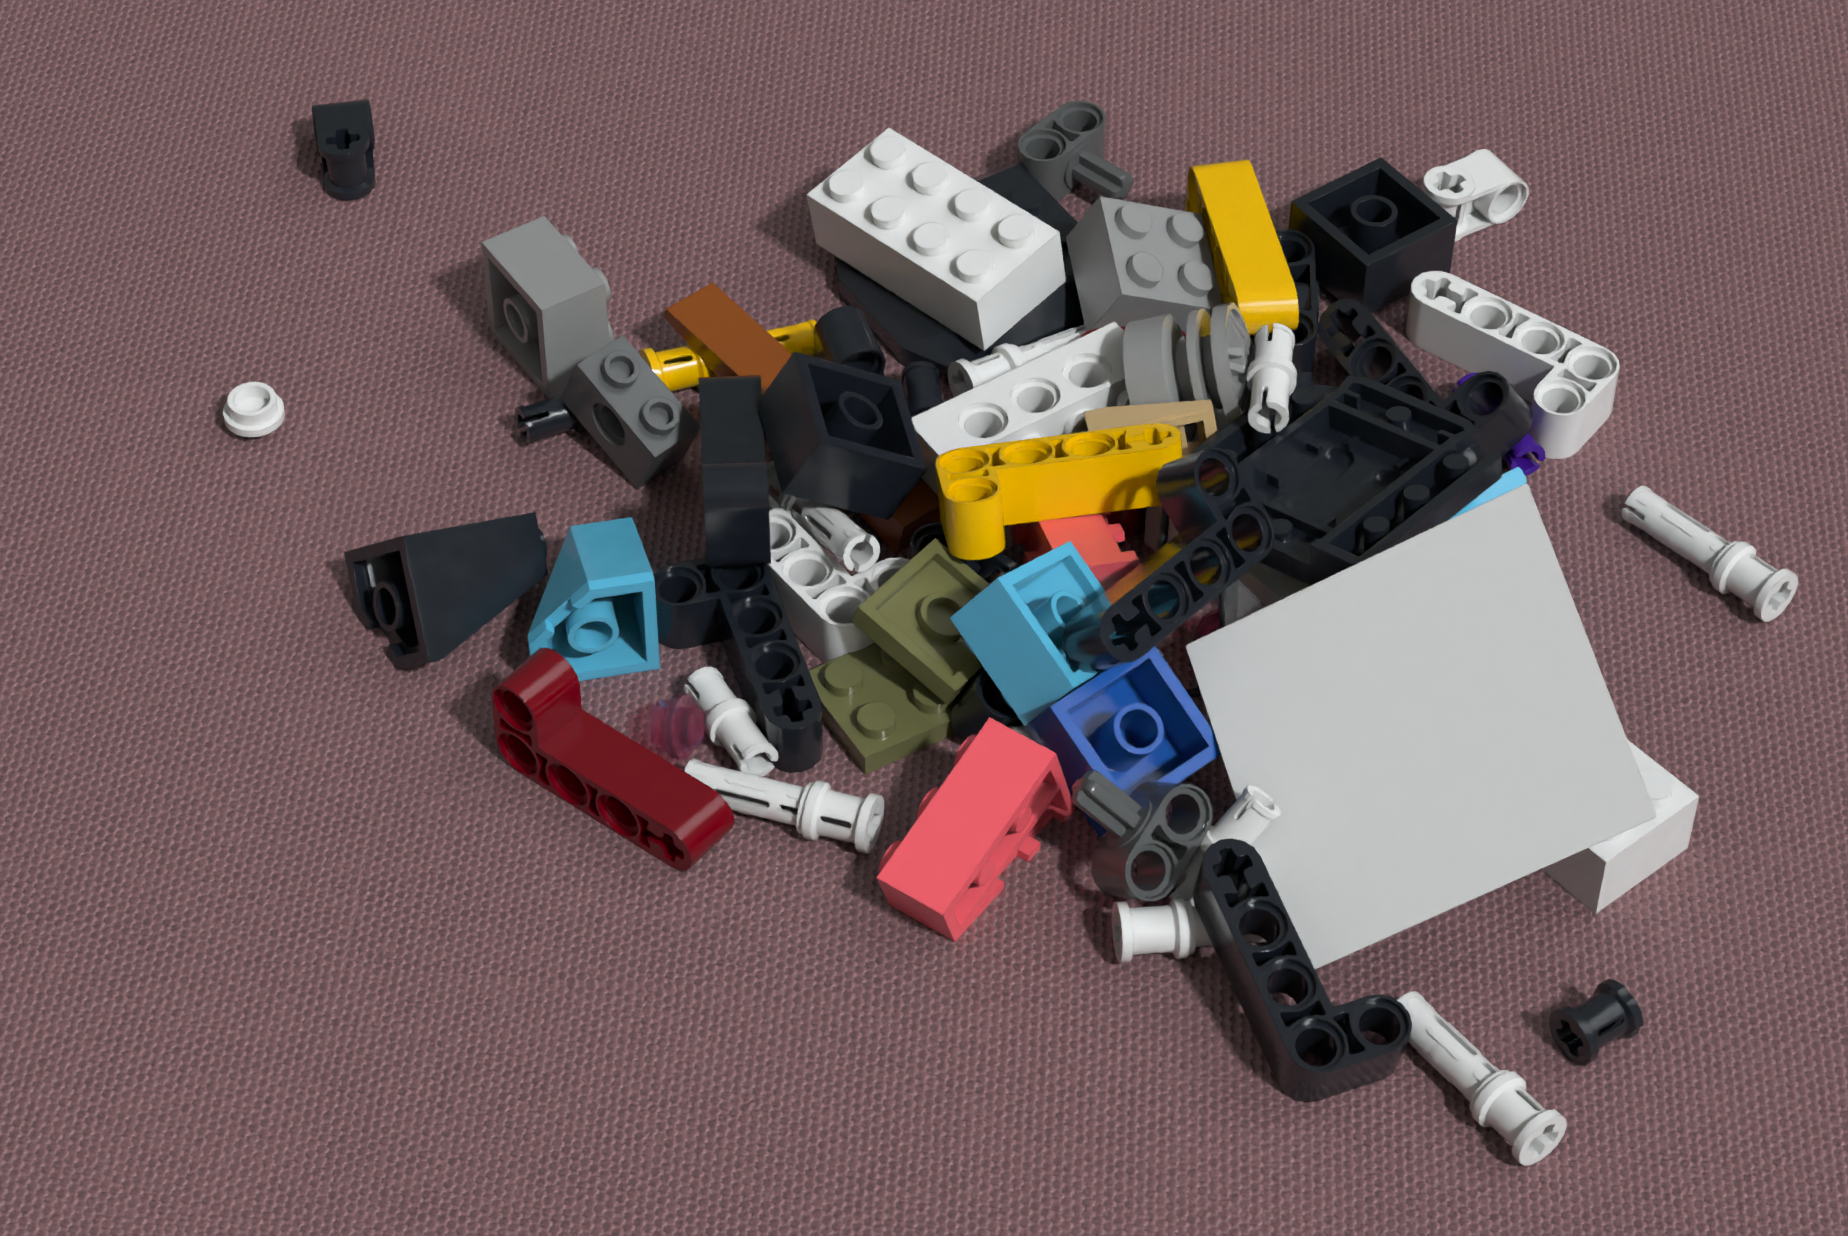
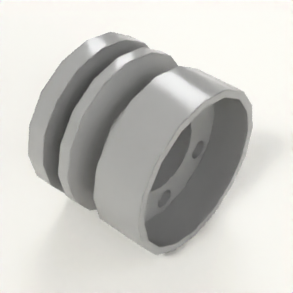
M1233 302L1214 307L1211 317L1204 308L1193 309L1188 314L1186 339L1177 320L1171 314L1132 320L1126 324L1123 335V366L1130 405L1211 399L1218 432L1250 408L1251 392L1247 387L1246 377L1248 367L1255 359V349L1239 308ZM1196 422L1184 425L1187 442H1191L1195 438Z

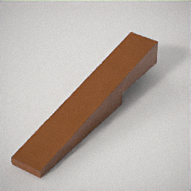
M713 282L665 310L664 318L718 377L761 375L762 395L792 355ZM922 478L889 520L858 513L896 555L910 547L911 536L916 529L924 524L941 523L938 495Z

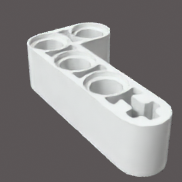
M1428 271L1414 278L1411 283L1406 321V336L1410 342L1470 373L1492 371L1498 372L1505 377L1523 399L1532 402L1533 422L1528 433L1543 447L1546 458L1563 459L1571 457L1581 449L1609 418L1613 408L1620 369L1619 360L1613 352L1450 273Z
M769 495L771 564L766 565L793 632L824 663L874 643L871 638L851 622V619L857 607L910 560L902 557L888 558L875 563L869 570L858 572L851 576Z

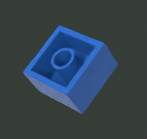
M1156 646L1133 662L1105 670L1051 705L1025 728L1036 743L1056 753L1071 796L1073 794L1071 789L1073 784L1089 770L1100 772L1125 794L1130 796L1138 785L1147 781L1182 783L1221 755L1213 729ZM1083 812L1099 837L1107 833L1106 829Z

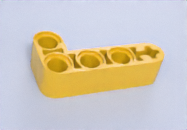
M1250 160L1190 166L1187 174L1185 211L1202 214L1223 304L1233 302L1239 308L1246 323L1249 336L1256 335L1257 330L1264 325L1268 326L1269 333H1273V323H1279L1291 330H1296L1299 322L1297 291Z
M1151 423L963 447L941 454L936 459L935 466L940 520L949 552L960 559L982 560L999 554L1005 548L1004 526L1160 506L1161 503L1156 493L1157 475L1164 464L1182 457L1181 432L1176 427L1168 424Z

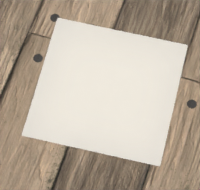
M1528 484L1519 486L1186 645L1236 800L1243 794V790L1247 785H1253L1273 799L1267 805V808H1270L1272 804L1278 805L1280 808V816L1271 822L1251 846L1261 856L1314 969H1318L1655 819L1657 816Z

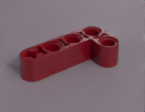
M539 648L492 689L491 701L496 743L508 764L523 776L668 866L679 871H687L734 827L735 819L733 812L718 792L582 710L578 676L568 661L556 651L549 648Z

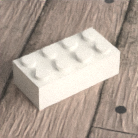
M891 128L886 129L806 194L816 244L984 351L1066 282L1060 232Z

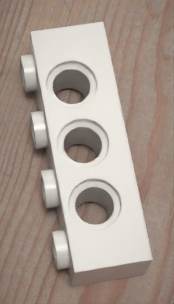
M1114 321L912 417L927 467V471L922 476V479L938 495L935 463L941 454L949 450L1087 432L1084 417L1085 411L1130 405L1123 366L1124 330Z

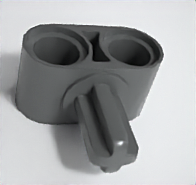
M1079 100L1063 104L1024 132L1018 139L1017 164H1021L1056 201L1061 200L1082 184L1105 197L1125 200L1134 184V178L1131 174L1104 159L1106 115L1104 110L1097 104Z
M1089 770L1082 778L1077 779L1071 788L1073 791L1071 797L1073 804L1107 830L1092 858L1091 873L1097 887L1111 897L1140 901H1158L1166 897L1179 880L1207 834L1212 822V806L1209 797L1202 789L1193 784L1147 781L1138 785L1128 796L1100 772ZM1171 802L1172 817L1169 824H1167L1165 818L1168 803ZM1136 857L1138 872L1135 879L1132 880L1131 865Z

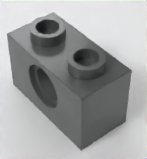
M621 335L578 363L560 398L637 490L683 460L701 428L624 335Z

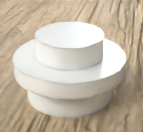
M247 382L235 387L229 393L223 408V417L226 427L231 432L243 437H261L275 431L282 424L285 410L282 399L275 393L272 387L261 382Z

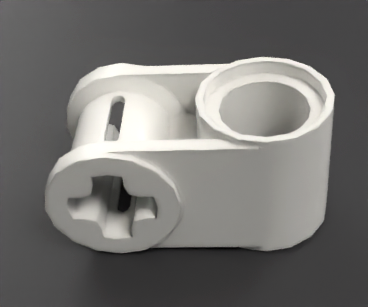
M1487 149L1476 150L1467 157L1430 169L1426 172L1422 184L1424 193L1458 220L1455 242L1466 235L1510 220L1522 209L1529 195L1527 184Z

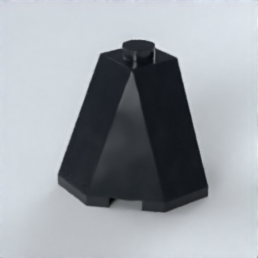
M536 512L404 535L344 552L356 614L368 630L380 628L392 644L388 645L387 655L398 669L442 660L548 575L545 561L547 544L544 534L538 527Z

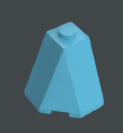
M632 517L569 527L527 635L529 657L539 648L552 649L568 661L577 674L579 681L660 669L655 580Z

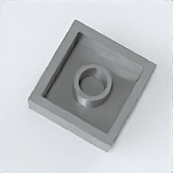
M1099 196L1066 237L1086 332L1102 328L1114 321L1120 327H1124L1132 320L1171 314L1177 320L1181 330L1186 333L1188 314L1193 309L1204 308L1211 317L1213 308L1223 304L1202 214Z
M542 216L482 241L481 244L490 331L550 399L564 392V388L576 365L614 341V335L607 316V302L611 299V291L606 277L599 268H591L579 255L578 249L569 235H561L549 220Z

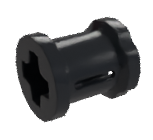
M1606 979L1599 983L1593 996L1575 1007L1561 1006L1554 1010L1549 1017L1550 1032L1556 1045L1571 1062L1578 1066H1586L1598 1057L1599 1049L1618 1037L1630 1039L1637 1035L1643 1026L1642 1012L1636 999L1622 983L1614 979Z

